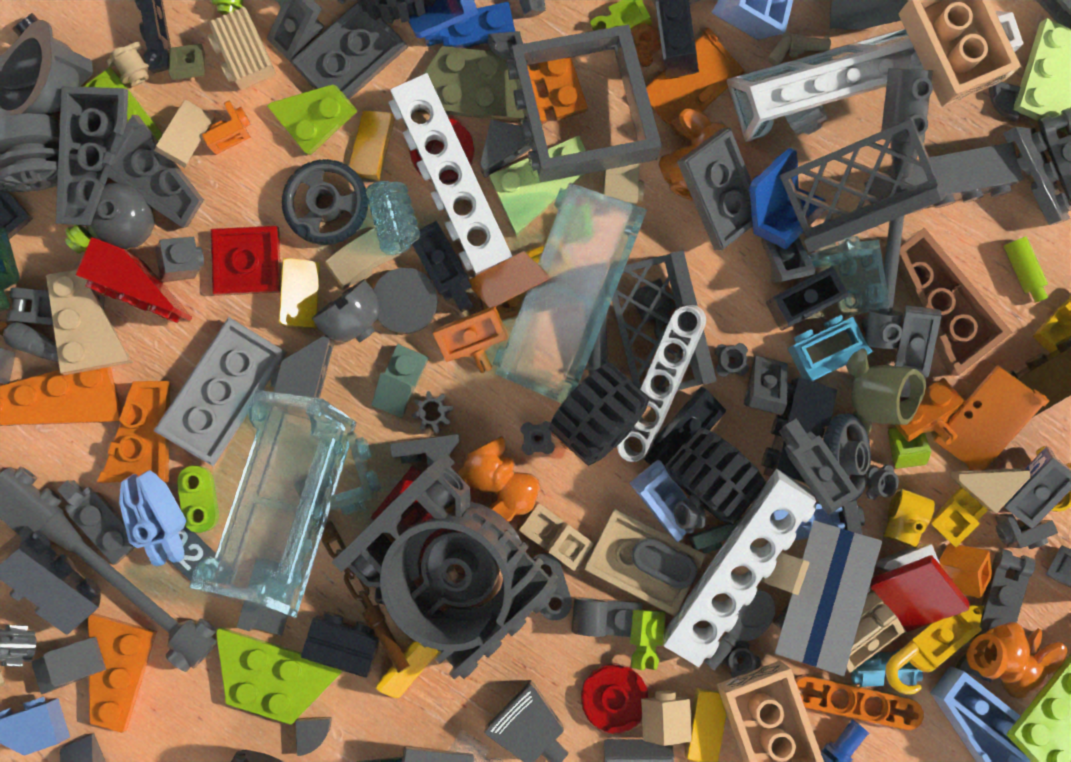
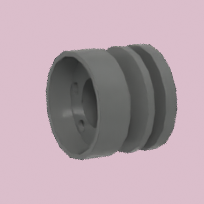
M27 113L0 118V190L32 192L57 186L59 150L57 149H59L60 129L58 121L54 117L44 114Z

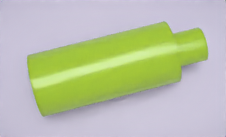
M1027 236L1004 245L1003 247L1024 293L1030 292L1035 303L1047 299L1048 296L1043 286L1048 285V282Z

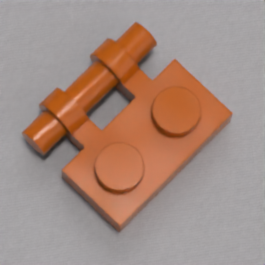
M571 57L537 63L539 69L535 71L530 70L529 65H527L542 125L547 122L545 111L553 109L556 121L588 111V106ZM544 82L548 97H539L536 84Z

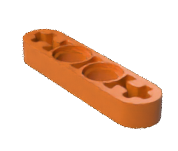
M801 674L794 678L798 690L799 687H805L807 682H809L811 688L823 692L822 705L820 704L822 699L819 696L810 694L807 695L806 700H803L804 697L800 694L805 708L904 730L918 728L924 719L922 706L917 701L906 696L812 675ZM837 689H844L848 694V702L841 708L834 707L831 702V695ZM876 696L881 701V709L875 715H868L864 709L865 701L869 697ZM908 704V708L914 711L912 717H907L904 722L903 717L890 712V705L894 708L905 710Z

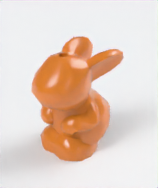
M688 108L679 113V117H675L670 123L675 131L691 141L692 145L678 148L670 154L662 156L658 165L665 181L670 185V190L682 198L693 201L677 161L720 129L728 127L718 122H711L708 116L700 110Z
M500 436L469 452L464 466L459 469V476L470 488L479 492L495 494L496 500L488 508L494 510L510 522L515 515L526 514L534 508L541 487L539 479L534 475L513 471L514 460L511 457L504 456L503 453L506 449L505 439L503 436Z
M1008 622L977 636L969 645L966 657L971 669L978 671L981 676L989 679L1000 677L1007 693L1011 697L1022 699L1033 696L1044 686L1047 676L1057 671L1064 663L1067 648L1062 642L1048 644L1039 651L1042 640L1041 629L1037 628L1033 631L1027 640L1022 625L1016 622Z

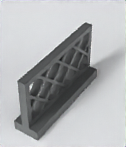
M913 118L780 175L806 239H804V243L809 253L940 202L946 196L942 183L937 179ZM905 129L908 130L913 142L907 155L888 148L893 134ZM886 138L884 145L875 143L876 141ZM869 146L881 151L874 169L855 162L860 148ZM914 150H916L919 160L912 157ZM853 152L850 160L842 157L848 153ZM885 153L905 160L897 178L878 171ZM836 160L848 165L841 183L823 176L828 162ZM909 162L923 167L928 181L916 186L902 181ZM820 166L818 173L811 171V169ZM852 167L871 174L864 192L845 185ZM802 173L815 178L809 196L796 191L791 179L792 177ZM875 176L894 183L889 197L880 199L868 194ZM820 181L838 188L831 205L813 198ZM898 186L906 188V190L896 193ZM842 190L861 197L856 210L847 212L836 207ZM800 199L806 201L804 208ZM865 199L874 202L862 207ZM811 203L829 210L824 223L814 227L811 226L806 215ZM833 213H836V214H838V215H841V216H839V217H836V218L830 220Z
M684 250L605 271L632 380L639 389H641L639 378L646 367L650 368L649 361L660 345L670 320L652 311L662 293L675 301L676 310L686 305L698 306ZM665 262L668 277L661 288L644 279L651 266ZM645 268L641 276L633 272V270ZM627 272L639 279L629 297L616 290L613 279L614 275ZM669 281L673 295L665 291ZM641 282L659 291L649 309L632 299ZM618 295L626 299V302L624 303L622 308L620 306ZM629 302L647 312L637 329L624 322L623 312ZM686 311L681 316V324L687 330H694L697 326V318L692 312ZM650 314L667 323L657 341L640 331ZM626 327L635 332L630 341ZM704 330L689 362L694 379L681 382L677 391L717 382ZM637 335L655 344L645 361L632 353L631 345ZM670 348L667 349V352L675 356L674 361L683 358L681 355L683 352L682 348L679 349L678 353ZM634 360L643 364L639 372H637ZM661 375L663 378L657 389L666 392L669 390L670 385L662 387L667 377Z

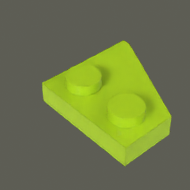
M333 84L274 101L267 105L308 155H312L357 112L356 108L338 86Z

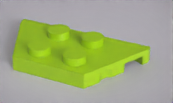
M223 627L218 628L216 633L226 704L292 725L343 672L336 668L301 658V652Z

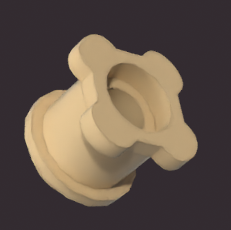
M139 42L115 49L111 52V57L106 60L108 67L116 66L122 76L120 81L123 84L130 83L131 86H137L149 78V65L144 63L138 53V50L142 48Z

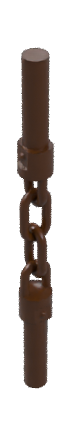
M301 480L294 487L317 527L316 532L329 555L335 559L346 549V546L333 522L327 519L307 481ZM337 540L342 550L337 549L335 554L329 544ZM347 567L344 569V582L354 599L362 602L366 609L362 615L370 628L374 629L398 673L403 672L410 665L387 626L385 615L382 613L379 604L373 606L368 597L370 594L369 587L360 579L359 581L364 591H359V595L356 593L349 579L355 578V574Z

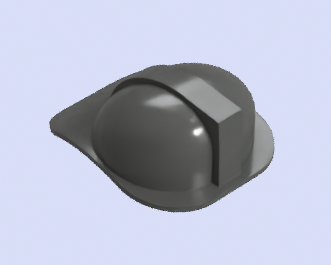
M35 21L9 49L0 55V118L27 113L50 116L61 110L62 86L80 87L93 74L92 60L72 51L68 45L53 38L52 27L47 21Z

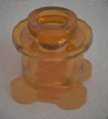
M640 24L635 26L631 33L640 65L642 67H649L653 63L652 57L654 53L661 47L660 34L653 26Z

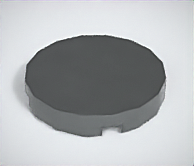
M401 267L388 271L378 280L373 289L380 304L378 320L385 328L396 333L411 334L421 331L432 322L437 311L438 296L434 284L424 273L414 268Z

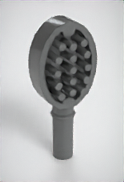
M757 591L749 605L743 604L737 613L738 619L732 630L722 637L723 639L720 641L715 654L710 659H705L704 662L715 671L730 651L736 648L735 645L739 641L754 640L769 628L775 615V602L770 594L764 591Z

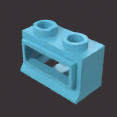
M842 315L825 322L826 330L816 335L811 329L794 337L796 344L787 349L802 378L814 381L847 365L851 355L861 348L867 351V355L873 352L866 343L854 317L844 321ZM846 330L853 345L813 364L806 348Z

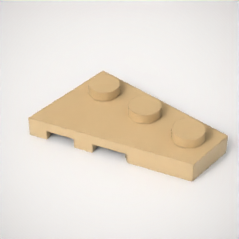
M78 269L46 275L60 373L69 375L133 363L122 346L113 325L108 320L95 291L85 287L87 281L76 276Z

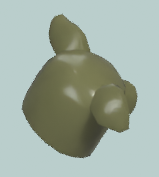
M864 348L854 352L846 365L848 372L855 377L852 387V402L856 410L852 414L862 421L867 435L871 431L872 422L907 425L913 419L925 395L926 381L924 375L913 368L892 365L869 366L867 351ZM909 378L911 384L908 400L900 401L902 388Z

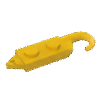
M969 606L968 611L932 623L895 653L887 662L885 669L886 678L890 685L898 692L906 695L921 691L922 687L919 684L914 686L903 684L898 677V670L908 662L924 672L935 670L982 631L979 626L984 606Z

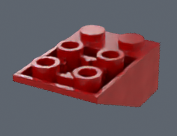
M91 237L76 273V276L87 281L85 287L144 311H147L149 308L150 312L175 323H178L180 318L191 321L192 316L143 260L120 247Z

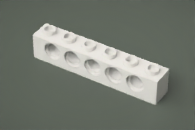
M428 73L390 89L393 100L388 102L396 120L402 118L408 129L402 133L409 149H417L422 159L416 162L424 181L431 179L436 191L431 192V196L438 211L445 209L450 221L446 222L445 226L452 241L459 239L464 251L459 253V256L466 271L473 269L475 276L511 258L512 254ZM417 110H425L430 114L429 120L423 124H417L411 118ZM431 140H439L444 144L442 152L435 155L428 153L425 147ZM445 170H453L458 174V180L452 185H445L439 180L441 173ZM459 200H467L473 208L469 214L461 216L453 210L454 204ZM477 229L485 233L487 239L484 244L473 246L468 242L467 236L472 230Z
M778 469L774 471L686 598L676 616L673 617L666 627L664 647L700 667L705 658L710 659L715 654L721 635L724 631L730 632L738 619V611L743 604L747 606L752 602L757 592L756 586L763 577L768 578L777 563L775 559L782 549L786 551L791 547L796 538V529L802 521L804 523L808 522L814 514L816 500L808 487ZM776 510L788 512V515L782 520H774L770 517ZM757 538L768 540V543L761 548L751 545ZM738 566H745L749 569L743 575H737L732 572ZM721 593L730 596L729 599L723 602L716 601L713 597ZM698 621L710 623L706 628H699L694 624Z

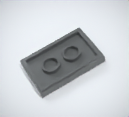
M357 2L290 62L314 89L333 84L338 86L349 100L405 51L407 44L387 23H384L382 17L377 20L370 18L368 12H363Z
M722 128L677 161L714 250H723L753 226L749 192L752 180L731 128Z

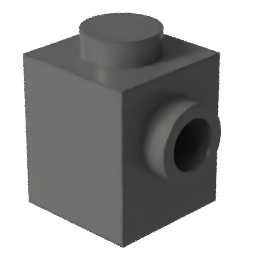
M194 236L159 240L155 251L161 282L195 279L200 266H204V257L201 246L196 247Z

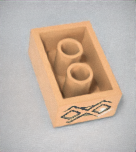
M909 0L898 13L924 70H933V90L941 107L1001 83L1021 67L990 0Z
M779 660L753 670L751 673L716 684L744 762H824L792 670Z

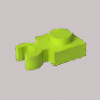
M621 0L608 7L611 15L607 17L597 16L590 21L593 31L600 28L607 29L629 25L632 34L652 25L651 17L642 0Z
M633 609L630 644L636 645V650L631 658L632 668L638 670H645V668L657 670L659 659L656 653V646H663L665 611Z

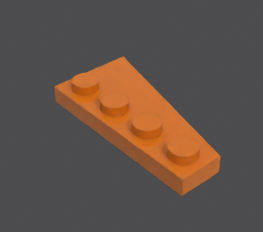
M111 367L69 375L61 374L59 369L0 386V426L120 422L119 418L122 409Z

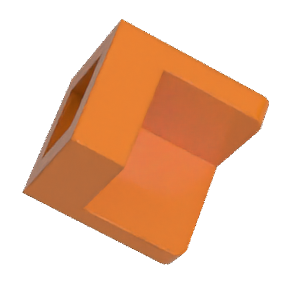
M950 543L939 559L941 567L964 595L977 598L982 597L992 578L989 550L963 545L954 547Z

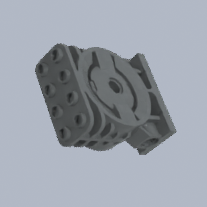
M445 453L398 496L332 563L341 572L349 567L367 587H380L385 607L397 626L424 648L437 649L439 652L434 660L440 664L447 659L453 666L449 672L453 679L459 675L465 679L478 666L477 661L483 655L487 658L490 657L501 646V640L508 633L510 636H513L526 623L525 618L532 611L537 614L550 602V596L558 588L555 584L558 576L554 572L547 575L540 568L544 561L540 557L533 560L526 553L529 547L525 542H521L514 528L500 514L486 506L470 502V487L451 468L455 462ZM416 500L427 510L422 515L415 509ZM440 528L451 529L437 536L428 545L423 554L420 568L421 550L426 539ZM383 533H390L396 540L391 543ZM454 564L461 565L466 574L457 572ZM422 570L424 581L416 587L414 580L421 575ZM501 571L503 582L498 593L491 600L480 606L468 607L480 603L490 594L498 581L499 572ZM445 603L451 605L445 612L439 610Z

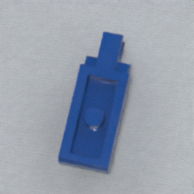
M509 1L477 8L479 14L470 17L466 22L451 25L440 30L434 36L425 37L427 47L443 43L446 47L467 48L487 43L488 34L515 32Z

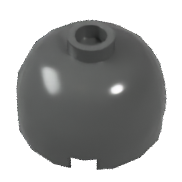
M108 183L104 186L91 226L86 225L93 238L122 249L136 248L142 245L151 235L155 225V216L153 215L152 207L146 203L143 196L133 187L122 183Z
M363 279L344 291L335 301L328 303L312 319L316 323L317 328L326 337H330L336 342H347L354 338L361 342L375 331L372 325L379 317V299L370 284Z

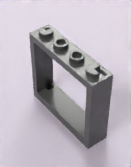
M629 25L512 46L511 59L506 60L509 80L515 79L517 90L513 91L515 106L517 110L523 111L525 120L521 121L522 135L524 141L530 140L532 151L528 152L529 163L533 171L537 170L540 183L657 160L662 145ZM614 49L638 141L550 158L527 65Z

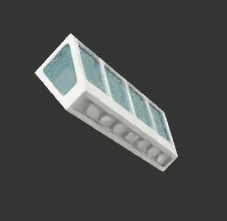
M995 11L1014 52H1016L1023 45V41L1013 12ZM903 29L727 79V85L745 142H749L766 136L772 129L774 118L886 87L888 68L924 70L906 30Z

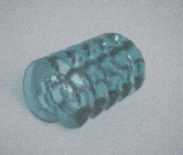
M397 181L375 182L367 187L366 195L377 231L376 234L380 242V249L385 254L392 256L407 251L411 244L416 242L421 235L419 228L416 227L417 220L414 217L407 185Z

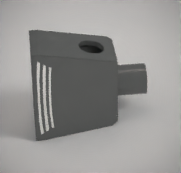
M532 680L485 726L484 733L523 762H534L540 755L548 762H562L568 755V751L556 740L564 731L563 724Z

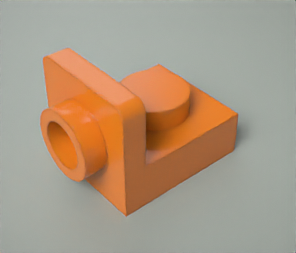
M230 100L224 102V105L232 120L228 122L219 121L210 126L208 132L202 134L207 146L216 155L251 138L246 129L247 126L251 125L242 107L236 109Z

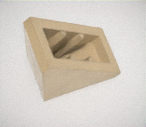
M1021 468L951 471V478L987 510L997 514L1030 479V471Z

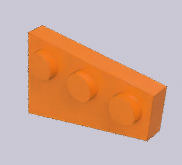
M169 381L132 382L119 418L120 425L114 442L111 441L107 452L109 456L104 470L100 472L97 483H121L133 474L140 476L148 470H151L164 482H169V440L154 431L170 407Z
M92 613L88 617V639L97 638L106 670L89 676L90 724L120 733L127 731L157 631L96 613Z

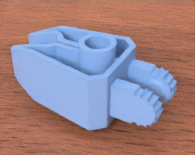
M151 470L144 472L140 476L133 474L123 480L120 487L119 504L129 543L136 548L144 547L153 566L164 565L167 557L173 563L182 561L185 554L178 532L184 529L186 519L167 484Z

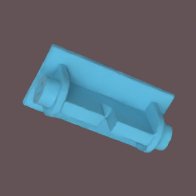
M900 649L893 652H877L857 667L856 670L851 672L853 684H859L860 687L884 686L886 664ZM908 662L898 670V677L905 685H916L917 681L923 680L922 672L924 671L917 669Z

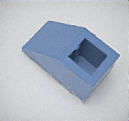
M43 696L23 703L24 710L16 713L12 712V708L0 711V744L24 756L54 746L70 738L58 698L46 702Z

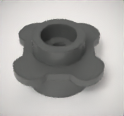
M742 343L728 347L724 344L718 345L714 351L718 357L716 373L721 377L735 373L739 376L747 374L749 371V366L746 364L747 347ZM730 357L735 359L734 363L729 362Z
M544 421L539 425H532L530 422H526L522 425L521 433L524 435L522 451L524 454L532 455L534 452L551 454L554 451L555 445L551 442L552 432L549 430L550 422ZM536 435L541 437V440L538 442L534 439Z
M885 464L882 468L870 467L866 473L868 478L866 495L869 499L875 500L878 496L888 498L895 494L898 489L899 480L891 465Z
M691 495L687 501L681 500L674 508L676 524L687 533H693L695 528H703L705 526V510L696 495Z
M739 641L735 645L736 648H733L721 662L729 667L732 678L751 673L761 665L760 658L750 651V645L747 641ZM739 657L743 658L742 663L737 662Z

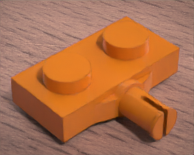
M495 306L438 327L432 333L446 363L460 357L473 356L480 373H485V370L488 372L493 368L485 351L492 345L508 338V333Z
M943 377L925 389V395L913 419L907 425L894 426L908 442L922 433L935 430L945 444L948 445L951 441H955L958 435L946 422L951 415L959 410L965 403V400Z

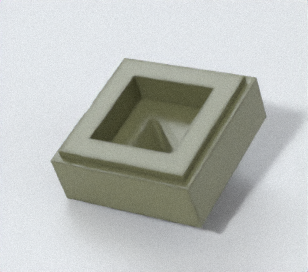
M202 44L169 48V74L172 80L205 76V51Z

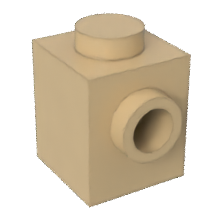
M640 164L604 170L602 209H609V213L624 215L628 214L629 210H635L637 201H643L644 181H639Z
M671 690L656 691L655 697L642 699L643 741L662 746L691 742L692 713L690 699L677 697L676 692Z

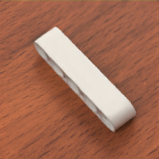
M696 305L680 307L670 319L640 389L650 398L648 406L656 412V420L654 422H647L641 417L632 431L617 446L618 453L626 461L637 462L641 460L653 447V442L660 431L706 325V315ZM686 311L692 312L697 318V326L694 330H687L681 324V316ZM671 343L678 344L683 349L681 361H674L668 356L667 349ZM656 375L667 377L670 383L668 391L662 392L655 387L654 378ZM633 436L641 440L643 445L642 452H634L628 446L629 437Z

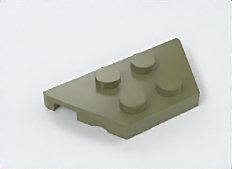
M441 46L423 73H428L447 115L515 122L525 120L523 111L517 110L515 106L513 91L517 90L515 79L509 80L506 60L500 58L492 51ZM417 110V112H426V113H428V112L425 111V110Z

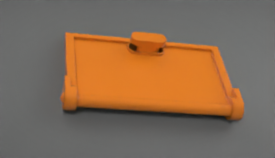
M706 28L695 41L699 72L666 78L664 69L646 86L651 108L676 135L678 133L671 126L670 122L675 117H679V113L688 108L703 112L728 88L727 79L745 73L743 67L718 42L719 37L710 28Z
M997 365L947 422L949 427L958 435L956 440L951 441L947 445L938 434L933 440L965 463L969 470H986L1049 400L1045 395H1042L1036 389H1030Z

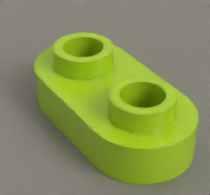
M202 466L186 467L180 472L177 479L181 512L186 519L185 526L190 531L196 533L210 531L219 520L213 475L207 468ZM193 476H196L199 480V484L195 489L189 485V480ZM198 509L204 513V519L201 522H197L194 518V513Z

